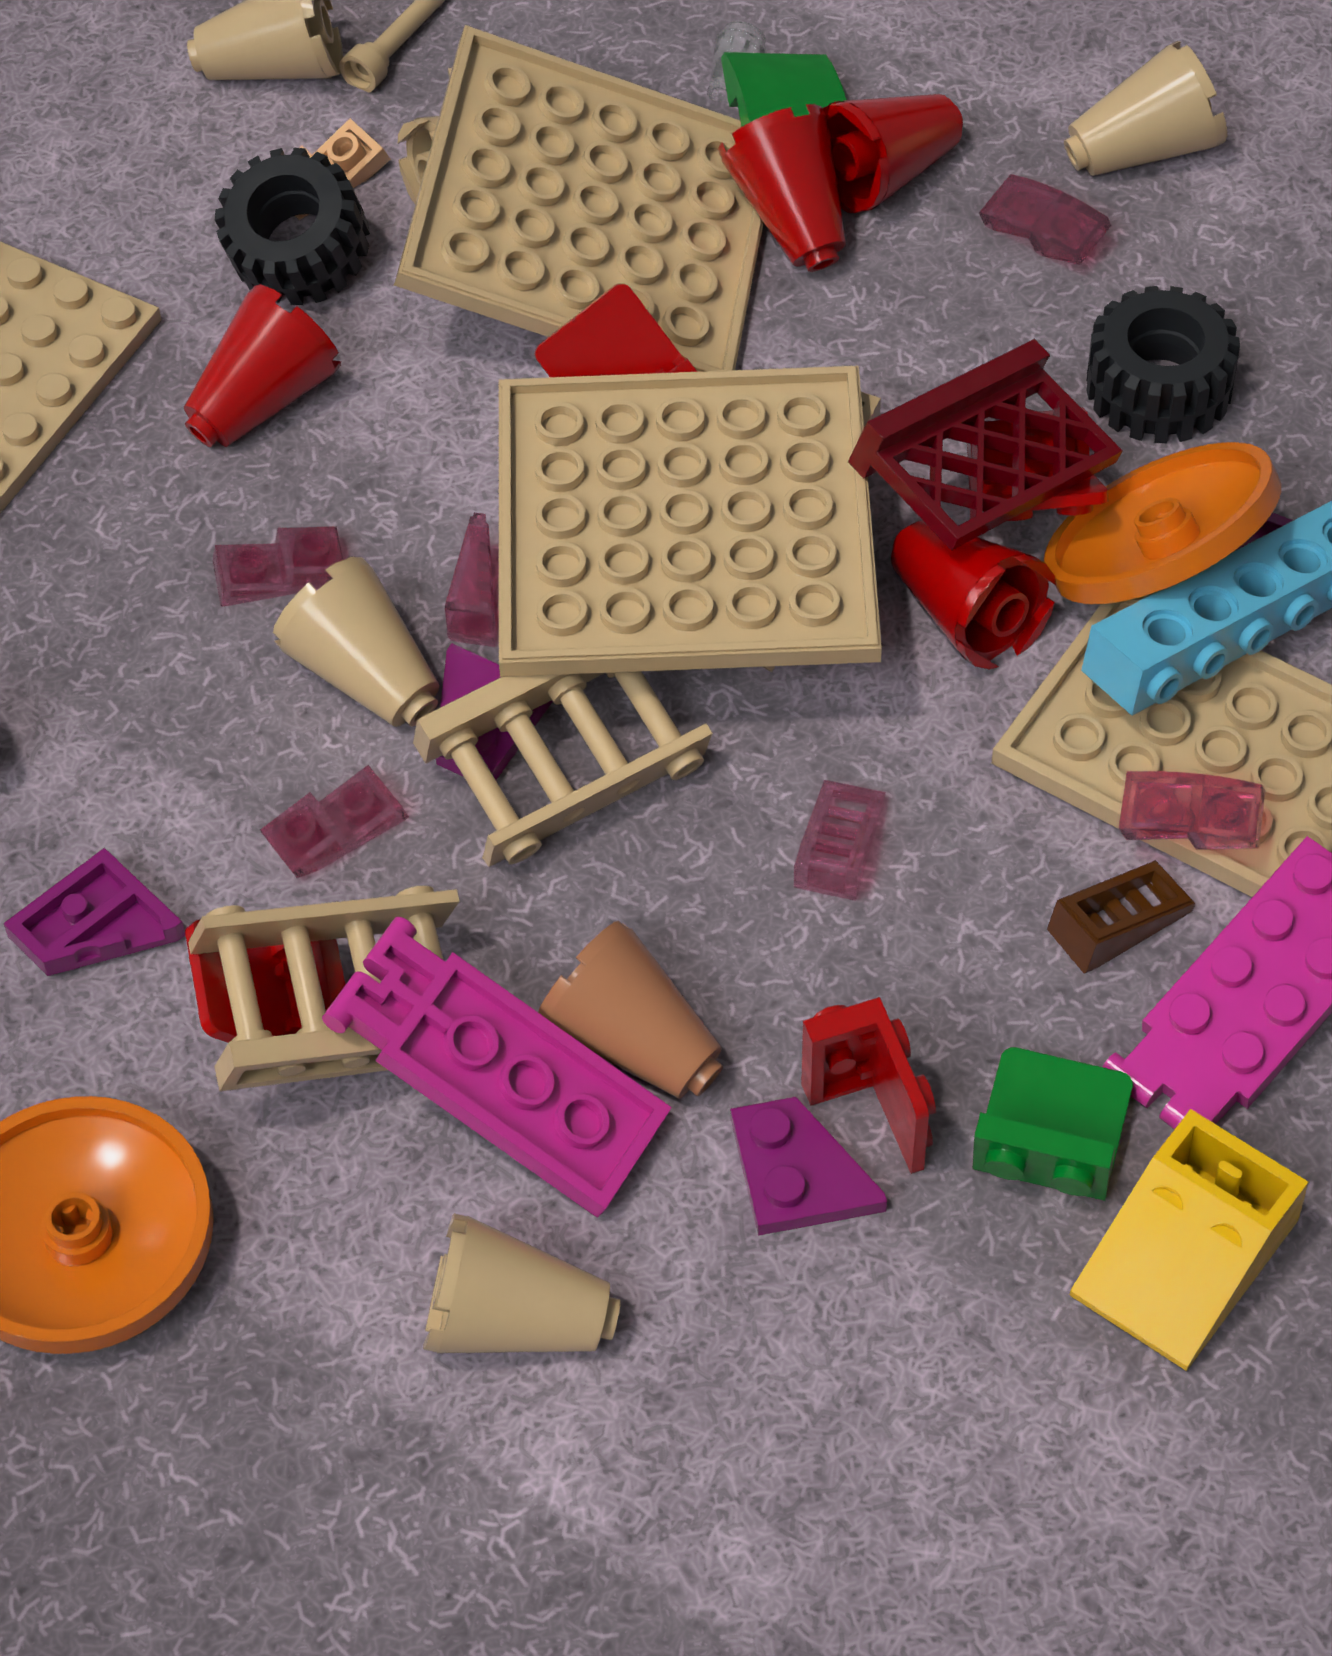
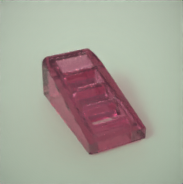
M474 512L473 516H470L445 603L447 635L450 641L495 647L497 633L489 525L486 522V514Z
M829 780L823 781L794 864V888L856 901L884 805L886 792ZM833 798L864 804L867 805L865 812L832 806L831 804ZM830 817L861 825L858 829L826 821ZM822 835H827L855 842L854 845H849L821 838ZM817 852H823L837 856L847 857L849 859L848 862H844L816 855Z

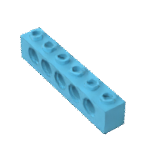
M1332 501L1232 552L1197 575L1169 588L1155 592L1092 625L1081 671L1133 716L1155 703L1163 704L1167 702L1179 690L1201 678L1209 679L1215 676L1225 665L1246 654L1253 655L1258 653L1270 641L1286 632L1304 628L1314 617L1332 608Z

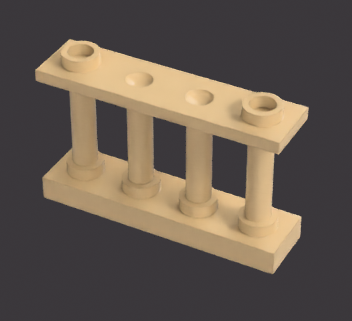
M642 671L606 673L609 678L616 677L659 748L628 763L583 691L587 682L604 673L501 677L417 719L413 744L425 764L442 755L445 759H453L496 829L494 833L487 836L482 857L487 866L490 867L504 859H507L509 864H516L527 859L542 846L540 840L667 774L670 775L672 780H678L689 775L704 762L702 756L705 755L713 734L710 728L705 723L681 735ZM551 700L556 705H563L605 773L604 776L575 791L529 719L533 709ZM497 727L501 732L508 731L551 801L550 804L521 819L518 818L475 747V744L478 742L477 737Z
M415 886L399 892L396 896L246 912L241 906L231 905L214 909L207 913L206 916H202L188 942L190 954L220 953L237 1036L227 1044L214 1066L219 1091L387 1071L388 1069L375 1061L381 1053V1049L349 1027L344 1033H337L324 1024L322 1016L326 1009L311 941L347 938L355 972H363L378 983H381V980L369 973L363 965V960L376 944L374 935L383 934L395 917L405 918L417 930L413 939L443 959L436 928L444 925L460 902L457 889L434 892L430 886ZM284 944L302 1028L297 1031V1034L272 1036L270 1031L263 1028L246 949Z

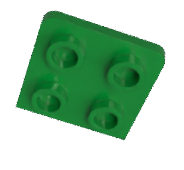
M1010 1047L1006 1049L1000 1058L986 1113L980 1112L974 1135L972 1169L990 1173L1002 1179L1020 1180L1057 1189L1069 1195L1086 1196L1105 1201L1132 1093L1133 1082L1131 1077L1121 1071L1022 1048Z

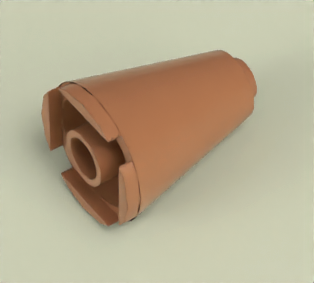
M620 921L613 922L602 930L576 956V959L581 963L575 968L568 979L562 975L559 977L542 1002L538 1013L607 1062L671 1095L682 1098L690 1090L696 1096H700L714 1082L723 1069V1065L716 1060L722 1047L633 929L628 928Z

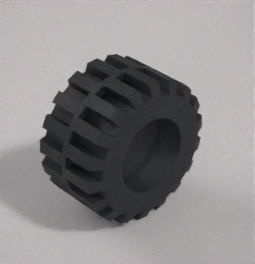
M294 147L291 155H285L282 148L271 150V158L261 161L259 156H256L247 161L250 165L247 171L243 173L237 169L230 177L233 187L231 189H222L218 199L223 208L215 209V222L219 227V230L216 232L241 281H245L249 290L261 284L282 294L275 303H280L283 295H286L291 305H303L304 296L311 295L315 303L327 300L324 292L334 288L339 293L348 286L344 278L348 274L356 276L362 268L358 257L367 256L369 243L366 236L370 234L369 224L350 181L337 163L331 165L328 157L319 152H316L310 158L306 148ZM301 214L317 215L313 224L301 235L285 241L269 240L273 231L283 221Z
M1158 286L1145 287L1144 293L1141 294L1132 290L1122 294L1121 302L1112 300L1104 307L1103 315L1097 316L1093 325V334H1091L1086 391L1088 399L1094 400L1093 410L1099 418L1109 414L1108 426L1119 432L1124 426L1130 428V438L1142 441L1144 433L1155 435L1154 443L1166 444L1168 435L1177 434L1179 442L1192 439L1193 428L1196 427L1201 434H1204L1213 428L1214 418L1221 421L1227 413L1228 404H1231L1240 351V338L1236 337L1237 327L1233 320L1224 319L1225 310L1217 303L1207 304V296L1198 292L1188 295L1182 293L1183 288L1170 286V291L1159 290ZM1147 360H1167L1179 365L1163 366L1150 363Z

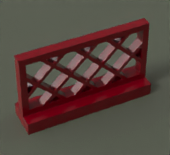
M1033 339L867 421L848 463L863 479L878 472L952 551L1115 464L1123 450L1043 369L1050 354L1036 339ZM1037 393L1053 409V415L1027 409L1026 398ZM990 417L1013 423V436L985 430V419ZM1025 426L1053 433V446L1025 440ZM1066 437L1084 441L1094 451V454L1089 456L1066 450ZM948 438L972 444V458L943 451V440ZM984 448L1012 454V468L984 461ZM1025 458L1052 464L1053 476L1046 477L1026 472ZM908 460L930 466V480L910 475L899 463ZM942 469L971 476V490L942 483ZM983 479L1012 486V497L1005 499L984 494ZM941 501L970 508V520L957 525L941 508Z

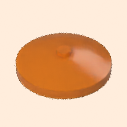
M1239 442L1214 443L1167 455L1141 466L1107 485L1108 502L1093 505L1091 513L1068 516L1048 542L1044 554V563L1047 564L1055 575L1057 591L1066 599L1077 603H1117L1161 591L1206 570L1251 538L1271 516L1278 504L1281 495L1280 478L1268 454L1252 444Z
M75 1096L42 1102L25 1108L0 1121L1 1341L22 1349L51 1354H75L95 1351L121 1343L144 1332L159 1322L185 1297L202 1270L209 1252L213 1234V1203L206 1175L199 1158L184 1136L170 1123L141 1106L118 1099L97 1096Z

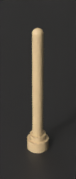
M415 0L373 43L366 42L365 44L355 45L339 63L340 72L345 81L366 92H372L387 76V67L389 66L391 55L445 0Z

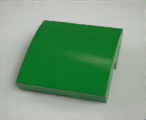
M724 52L721 57L729 107H738L741 127L781 109L791 107L794 116L797 117L809 114L806 104L826 107L830 103L847 100L838 74L826 54Z

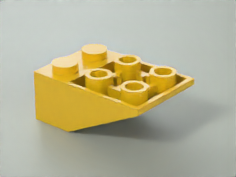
M1190 1109L1151 1159L1074 1283L1069 1295L1187 1371L1298 1222L1309 1181Z

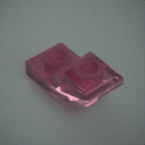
M1014 174L1008 176L979 212L986 227L994 231L1028 238L1035 253L1043 257L1077 265L1084 261L1112 226L1107 216L1079 199L1046 184Z
M337 526L277 528L275 543L215 545L212 561L221 607L296 594L309 582L316 590L333 579L326 569L343 560Z
M367 765L319 802L309 792L260 829V832L295 877L299 878L324 868L405 821L409 816L371 767Z
M1127 771L1118 829L1126 840L1189 839L1196 850L1259 848L1266 790L1262 784L1214 775L1169 771Z

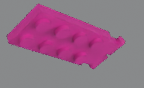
M1306 836L1142 1020V1031L1147 1035L1126 1059L1115 1052L1102 1066L1103 1068L1128 1074L1133 1082L1131 1097L1145 1108H1148L1162 1093L1171 1098L1161 1111L1159 1118L1173 1129L1178 1126L1190 1109L1215 1124L1229 1111L1236 1101L1248 1109L1332 1013V853Z
M395 917L363 960L365 969L381 980V983H378L363 972H355L322 1016L324 1024L337 1033H344L348 1027L382 1050L375 1060L598 1218L607 1208L672 1107L452 952L445 962L413 939L417 930L410 921L402 917Z

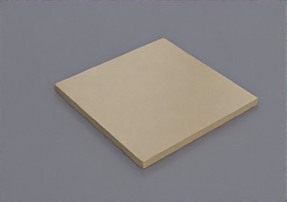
M465 25L456 51L394 286L549 337L611 287L618 283H623L634 291L680 354L688 358L698 372L735 370L763 227L762 219L730 175L719 155L718 147L722 142L729 149L735 145L732 133L741 127V122L732 117Z
M859 366L499 379L500 677L881 662L882 646L868 477L863 479L848 463L864 429Z

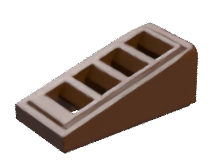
M1155 860L1057 900L1047 930L1085 974L1191 913L1195 902ZM1146 885L1161 904L1153 907L1138 889ZM1125 897L1137 911V914L1132 915L1119 900ZM1104 910L1114 923L1107 925L1097 913Z

